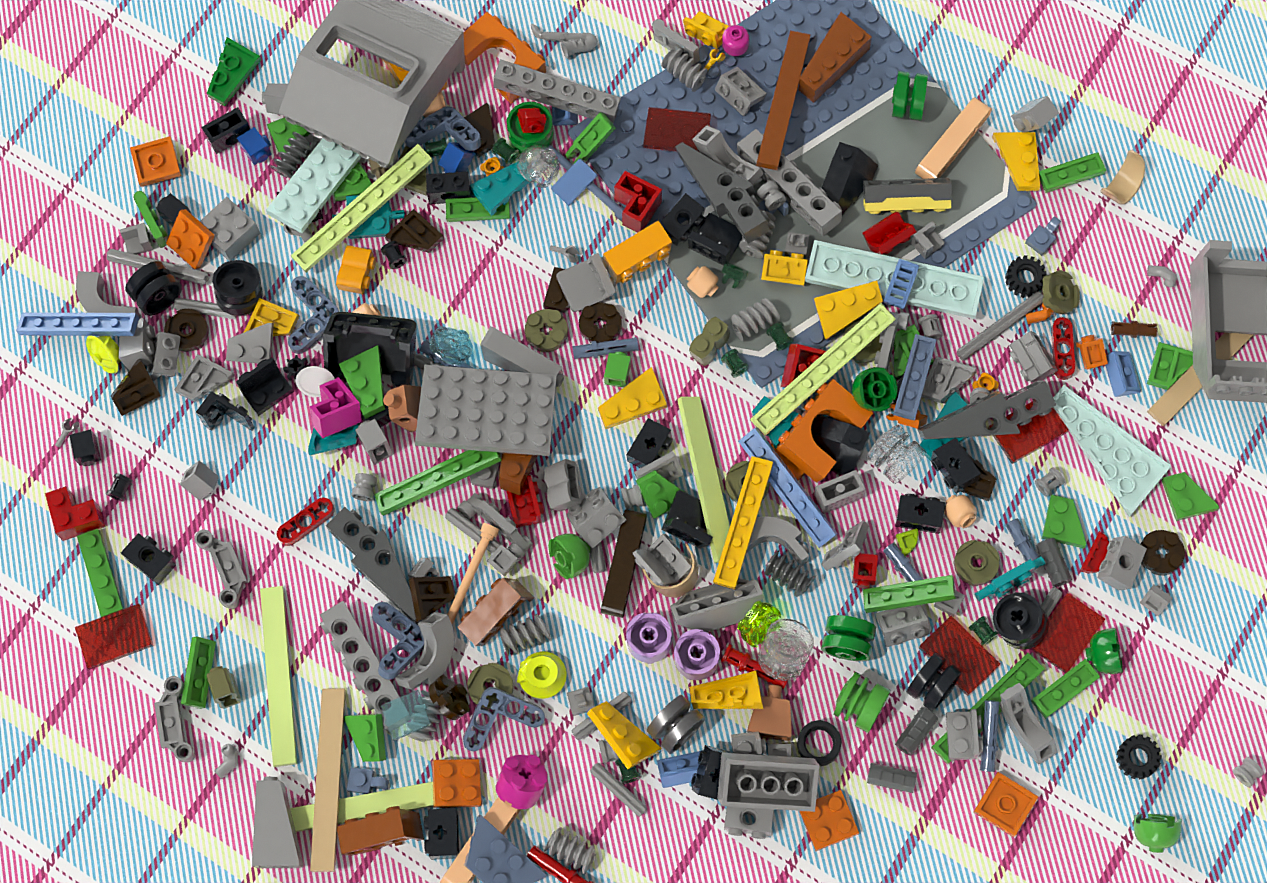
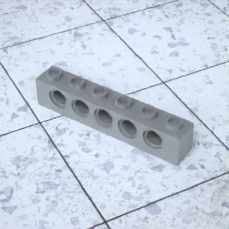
M500 59L494 75L493 88L590 119H594L601 112L614 124L621 97Z
M755 129L737 143L738 155L743 160L756 166L764 133L761 134ZM783 151L778 165L780 168L772 170L759 167L763 172L761 178L766 183L774 180L779 186V192L785 195L789 205L822 237L842 221V209L835 201L832 202L822 188H817L807 174L800 172L797 164L792 160L789 161ZM804 193L809 194L808 196H801ZM821 207V208H823V209H822V210H816L815 208Z
M344 601L319 614L323 620L320 622L322 629L326 635L330 633L334 639L331 641L336 653L342 652L345 658L342 660L347 672L353 671L356 677L353 679L358 691L364 690L367 695L364 701L369 710L375 709L377 714H382L383 729L386 728L388 733H391L411 721V715L391 681L379 675L378 667L380 662ZM347 626V631L344 634H337L339 627ZM351 645H358V650L355 653H348V648ZM367 663L370 665L366 672H359V667L362 664ZM373 683H381L379 690L375 692L370 691V686ZM384 702H392L389 710H381V705Z

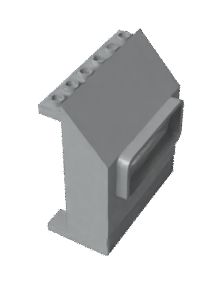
M339 0L299 53L278 113L284 115L289 123L297 124L310 133L322 136L326 141H333L341 145L345 150H352L362 158L370 159L377 162L381 167L390 169L398 162V150L453 71L461 74L465 69L463 31L396 0ZM340 39L409 71V73L398 88H391L329 59L325 55L336 40Z
M1209 240L1190 264L1193 368L1208 399L1267 403V362L1216 359L1215 332L1267 335V262L1225 259L1232 250V241Z

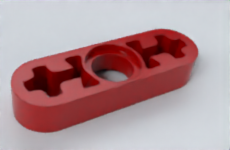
M1060 317L1054 321L1051 328L1053 362L1058 369L1054 374L1061 380H1068L1075 371L1073 326L1069 319ZM1060 324L1063 325V328H1066L1062 338H1060L1061 330L1058 328ZM1059 344H1066L1069 347V352L1060 353L1057 346ZM1065 359V365L1068 369L1067 373H1064L1063 369H1060L1062 367L1063 360Z
M325 497L319 498L282 524L277 530V538L280 543L285 546H291L331 518L335 511L331 500ZM322 504L327 506L328 511L326 513L320 511ZM313 510H314L315 514H317V516H318V519H317V520L315 519L314 515L311 513ZM305 516L312 519L308 527L300 526V520ZM294 524H296L297 528L300 530L299 533L293 527ZM285 531L291 532L292 537L290 539L284 537Z

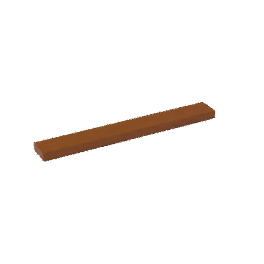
M790 30L756 166L772 170L778 169L811 34Z

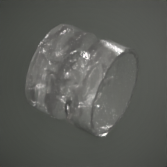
M899 424L882 434L866 457L871 462L875 461L874 465L877 468L887 463L888 465L884 469L883 474L893 484L905 478L919 464L927 452L917 441L906 445L910 434L908 432L902 434L903 428Z
M781 619L772 623L767 630L758 654V662L761 669L767 675L777 680L788 681L800 676L814 646V638L811 631L804 624L792 619Z

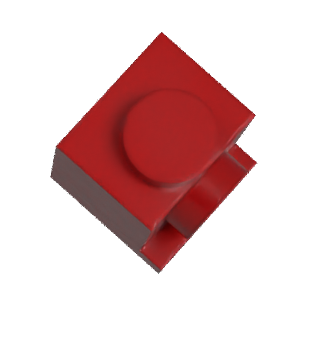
M859 553L854 557L852 583L857 584V588L868 589L870 585H875L878 555ZM866 571L868 576L860 575V572Z

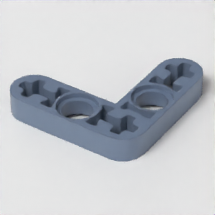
M448 106L419 121L405 140V144L410 148H414L417 144L421 146L447 131L464 149L474 151L481 146V137L479 132L456 109ZM429 125L436 126L434 129H426V127ZM458 126L465 127L461 131L454 130Z
M298 276L291 283L292 291L314 313L288 338V345L291 351L295 354H302L323 336V332L330 319V316L327 317L323 308L326 307L333 314L339 312V309L308 278ZM299 284H301L302 286L305 285V288L308 291L307 295L301 288L298 289L297 286ZM319 296L322 300L320 304L312 305L310 304L311 298ZM317 324L320 326V330L314 334L308 331L309 327ZM304 332L306 333L307 337L310 338L309 340H307V338L304 337ZM296 340H298L299 342L301 341V342H302V346H299V345H296V346H295V343H294V342H295Z
M378 602L373 608V621L399 640L381 659L378 667L379 675L384 679L390 680L397 677L423 651L424 638L417 624L387 602ZM402 623L406 626V629L398 630L394 627V624ZM418 638L422 639L421 641H420V640H418L417 642L414 641V639H418ZM405 650L409 653V656L403 658L397 652ZM393 660H394L395 663H394L393 669L390 668V669L386 670V669H385V666H386V667H389V666L393 663Z
M489 687L482 693L465 730L463 744L469 751L481 749L498 713L529 727H539L545 720L542 708L498 688ZM496 693L498 701H493L490 709L494 710L493 713L486 708H481L482 705L487 707L489 699L486 696ZM512 701H516L520 705V709L516 713L507 711V705ZM524 706H528L526 711L531 714L538 711L540 719H535L531 722L530 716L526 714L521 718ZM480 713H486L490 719L486 725H479L476 722V718ZM472 726L484 731L483 734L480 731L477 734L479 743L469 745L470 742L467 738L473 737L475 734V729H471Z

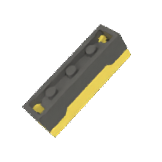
M949 178L863 181V206L865 211H869L871 214H879L881 211L888 210L891 213L895 211L901 213L903 210L923 212L924 209L942 212L951 208L952 183Z

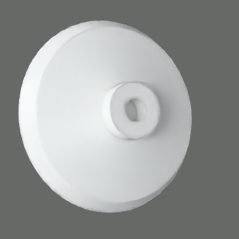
M310 366L302 369L297 374L296 385L307 396L321 397L319 385L334 380V377L325 368Z

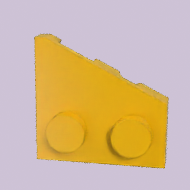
M259 298L244 332L267 323H274L273 337L288 336L292 334L300 316L297 313Z

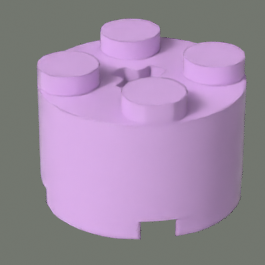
M641 613L636 615L627 626V647L632 656L641 662L652 664L660 661L669 653L672 646L670 624L663 616L657 613ZM645 635L649 637L653 635V640L649 639L646 641Z
M699 629L683 633L674 648V661L678 671L689 680H703L710 677L718 669L720 661V647L716 638ZM697 651L698 654H701V657L696 658L693 656V652Z

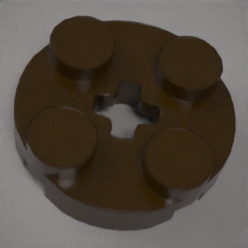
M602 302L584 307L579 317L581 335L589 343L592 341H596V343L614 341L622 330L621 316L616 307ZM602 320L606 324L603 325V328H598V325H594L595 322Z
M189 308L180 309L172 318L170 316L167 319L164 332L180 336L179 351L199 350L204 346V342L209 334V326L205 318L197 310ZM186 326H189L191 332L188 334L181 332L182 329H186Z
M1155 530L1147 534L1140 543V545L1147 548L1141 565L1155 575L1165 576L1172 574L1182 565L1185 558L1184 545L1179 536L1174 532ZM1159 548L1166 550L1167 554H1165L1164 558H1161L1160 554H1156Z
M445 675L439 676L430 684L428 689L430 699L433 704L437 701L441 707L438 711L450 720H458L470 711L465 696L467 690L462 684H456Z

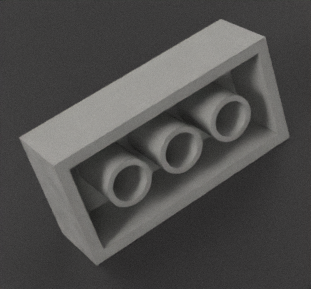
M722 753L717 799L721 806L815 812L820 765L814 758Z

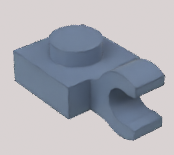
M1054 216L1045 229L1039 225L1026 239L1025 244L1042 256L1055 242L1056 237L1052 234L1059 228L1061 221Z
M350 767L346 790L362 794L371 793L372 788L388 790L389 780L384 777H374L375 772L373 770Z

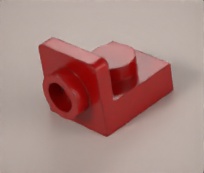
M539 108L518 109L517 116L523 133L544 131L546 116L540 113Z

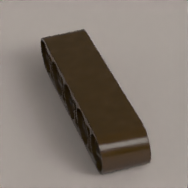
M627 509L623 513L626 521L620 526L601 605V614L620 618L624 617L636 567V557L633 555V552L640 549L647 519L646 513Z

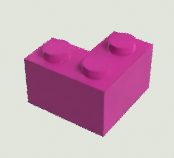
M340 378L319 385L321 402L310 406L312 426L322 438L362 422L360 403Z

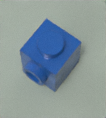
M255 127L237 137L241 148L253 165L264 162L272 155L269 146H271L270 141L265 135L261 136Z
M449 142L438 164L444 168L443 171L445 173L466 172L475 153L464 149L458 142Z

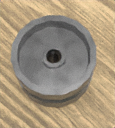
M679 695L665 706L647 728V732L655 740L664 737L661 745L669 754L674 753L684 745L705 720V717L697 709L688 712L690 702L683 695Z

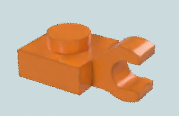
M893 402L889 408L895 409L896 403ZM917 410L915 421L893 414L886 415L888 420H896L899 424L917 429L927 423L928 417L921 414L919 410Z

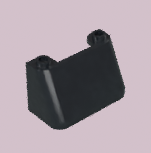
M336 312L330 316L323 332L324 368L333 375L334 379H343L345 376L339 366L340 363L378 345L381 355L382 374L391 375V382L397 387L411 385L413 380L417 324L415 321L405 318Z

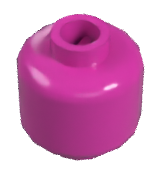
M740 25L729 26L722 35V47L728 55H743L749 47V34Z

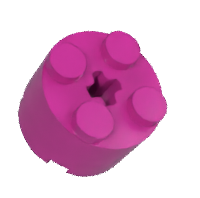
M514 755L506 758L495 786L500 800L504 803L506 800L515 809H529L536 804L548 780L547 771L540 758L536 755Z

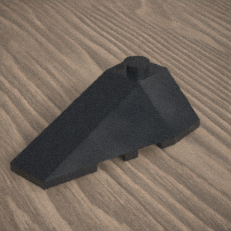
M839 142L822 189L832 202L835 201L839 204L843 216L845 211L852 203L854 204L858 200V197L863 192V181L873 180L878 164L860 148ZM817 207V208H815V209H816V210H822L823 208Z
M796 408L794 411L802 415L805 410ZM822 415L815 416L811 425V434L815 443L836 461L830 471L839 475H845L854 471L868 443L870 432Z

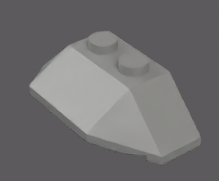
M738 579L735 590L712 584L687 592L676 603H673L670 608L676 624L691 630L699 629L709 632L745 621L764 596L757 580Z

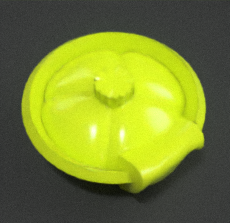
M88 336L86 338V347L94 362L101 366L104 371L116 374L121 361L119 359V346L110 336Z
M545 651L533 653L520 662L517 683H520L523 690L532 697L539 699L550 698L560 692L566 682L567 672L565 665L553 653Z

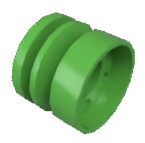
M855 672L842 688L836 700V708L833 715L839 717L843 709H846L848 711L844 721L847 722L855 714L857 715L855 726L869 733L891 690L877 683L870 691L867 689L869 678L866 677L860 686L857 682L861 674Z

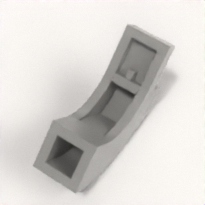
M706 125L692 139L701 154L749 181L752 185L763 175L761 168L746 162L731 150L721 131Z
M78 271L76 280L77 296L87 313H136L141 318L136 307L113 306L103 302L102 293L105 281L100 273Z
M757 517L747 552L760 543L775 542L785 547L801 567L809 559L808 548L803 542H798L802 535L798 528L780 518Z
M434 612L418 623L424 638L423 653L412 667L395 677L399 686L410 690L415 689L421 685V682L430 685L439 676L444 674L454 650V632L448 615Z
M1018 683L1006 689L1000 695L1002 700L999 704L1001 711L1018 741L1039 765L1058 753L1055 741L1032 712L1025 688Z

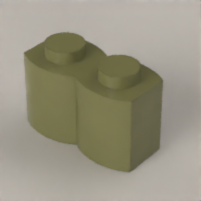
M716 316L711 318L704 326L702 334L692 341L689 347L691 357L703 366L711 363L716 356L717 350L723 347L730 337L728 325Z
M223 666L212 668L206 677L214 702L223 709L241 703L242 700L234 675L229 672L228 668H223Z

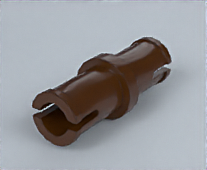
M1112 321L1111 335H1129L1131 338H1136L1137 336H1157L1158 328L1156 323L1147 324L1138 323L1137 321H1131V323Z

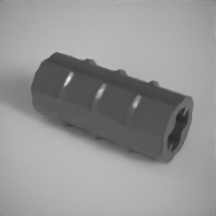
M1050 538L1038 543L1036 547L1046 563L1044 567L1053 587H1059L1071 582L1072 577L1069 573V568H1067L1064 561L1065 558L1062 556L1056 539Z
M921 707L911 722L907 724L906 729L901 733L895 745L903 753L912 756L917 748L920 747L922 741L926 739L930 730L933 729L938 717L929 709Z
M871 763L867 783L877 785L878 787L882 786L900 790L901 792L913 793L917 773L907 771L906 769Z

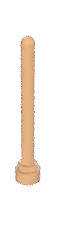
M483 523L480 529V536L482 538L447 615L451 624H453L489 542L493 541V538H496L499 533L498 528L487 523Z

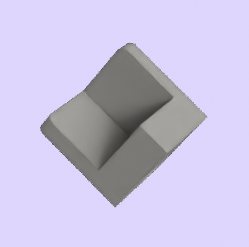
M934 221L913 234L911 244L924 259L944 246V241L934 231L936 226Z
M145 223L120 229L127 253L137 255L154 250L150 233Z
M199 460L184 472L180 485L195 498L201 500L215 489L219 477Z

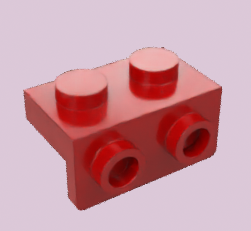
M895 211L865 230L862 234L872 252L885 255L890 253L897 244L910 240L911 235L915 234L916 230L912 224L905 223L900 213Z
M531 475L526 476L527 481L521 495L506 491L512 519L516 524V528L541 523V515L544 514L542 502H538L536 497L539 494L537 481L533 482Z

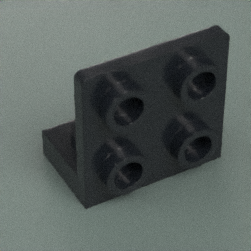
M708 213L697 232L692 230L690 233L688 248L726 267L738 248L740 241H742V235L734 224L712 213Z
M272 357L260 361L256 368L250 372L243 373L236 381L244 398L258 416L294 392Z
M211 391L196 411L203 425L211 431L215 426L220 425L224 414L251 431L255 428L251 422L252 418L247 415L248 411L239 404L234 406L229 403L230 399L222 393L217 395Z
M678 490L661 530L699 549L710 545L713 537L707 534L700 499Z

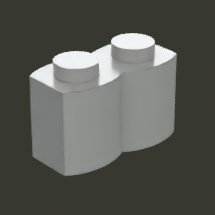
M564 459L545 467L544 481L548 487L547 502L550 508L564 511L581 504L582 492L578 483L579 471L576 462Z

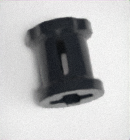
M391 241L381 248V252L387 257L391 269H398L407 262L406 256L402 255L398 248L397 241Z
M116 473L113 476L115 479L110 490H107L105 494L115 500L124 502L125 492L128 486L132 485L133 480Z

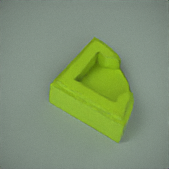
M917 528L896 534L895 536L899 549L905 556L910 554L916 547L918 541Z

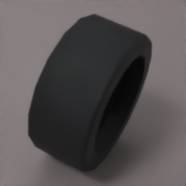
M822 720L811 721L799 733L797 741L798 753L802 758H814L820 766H826L835 761L839 755L842 744L841 736L837 728L831 723ZM815 730L827 732L833 741L830 753L822 757L812 755L806 748V738Z

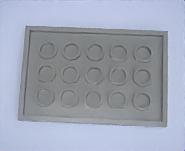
M424 365L415 446L550 456L556 375Z

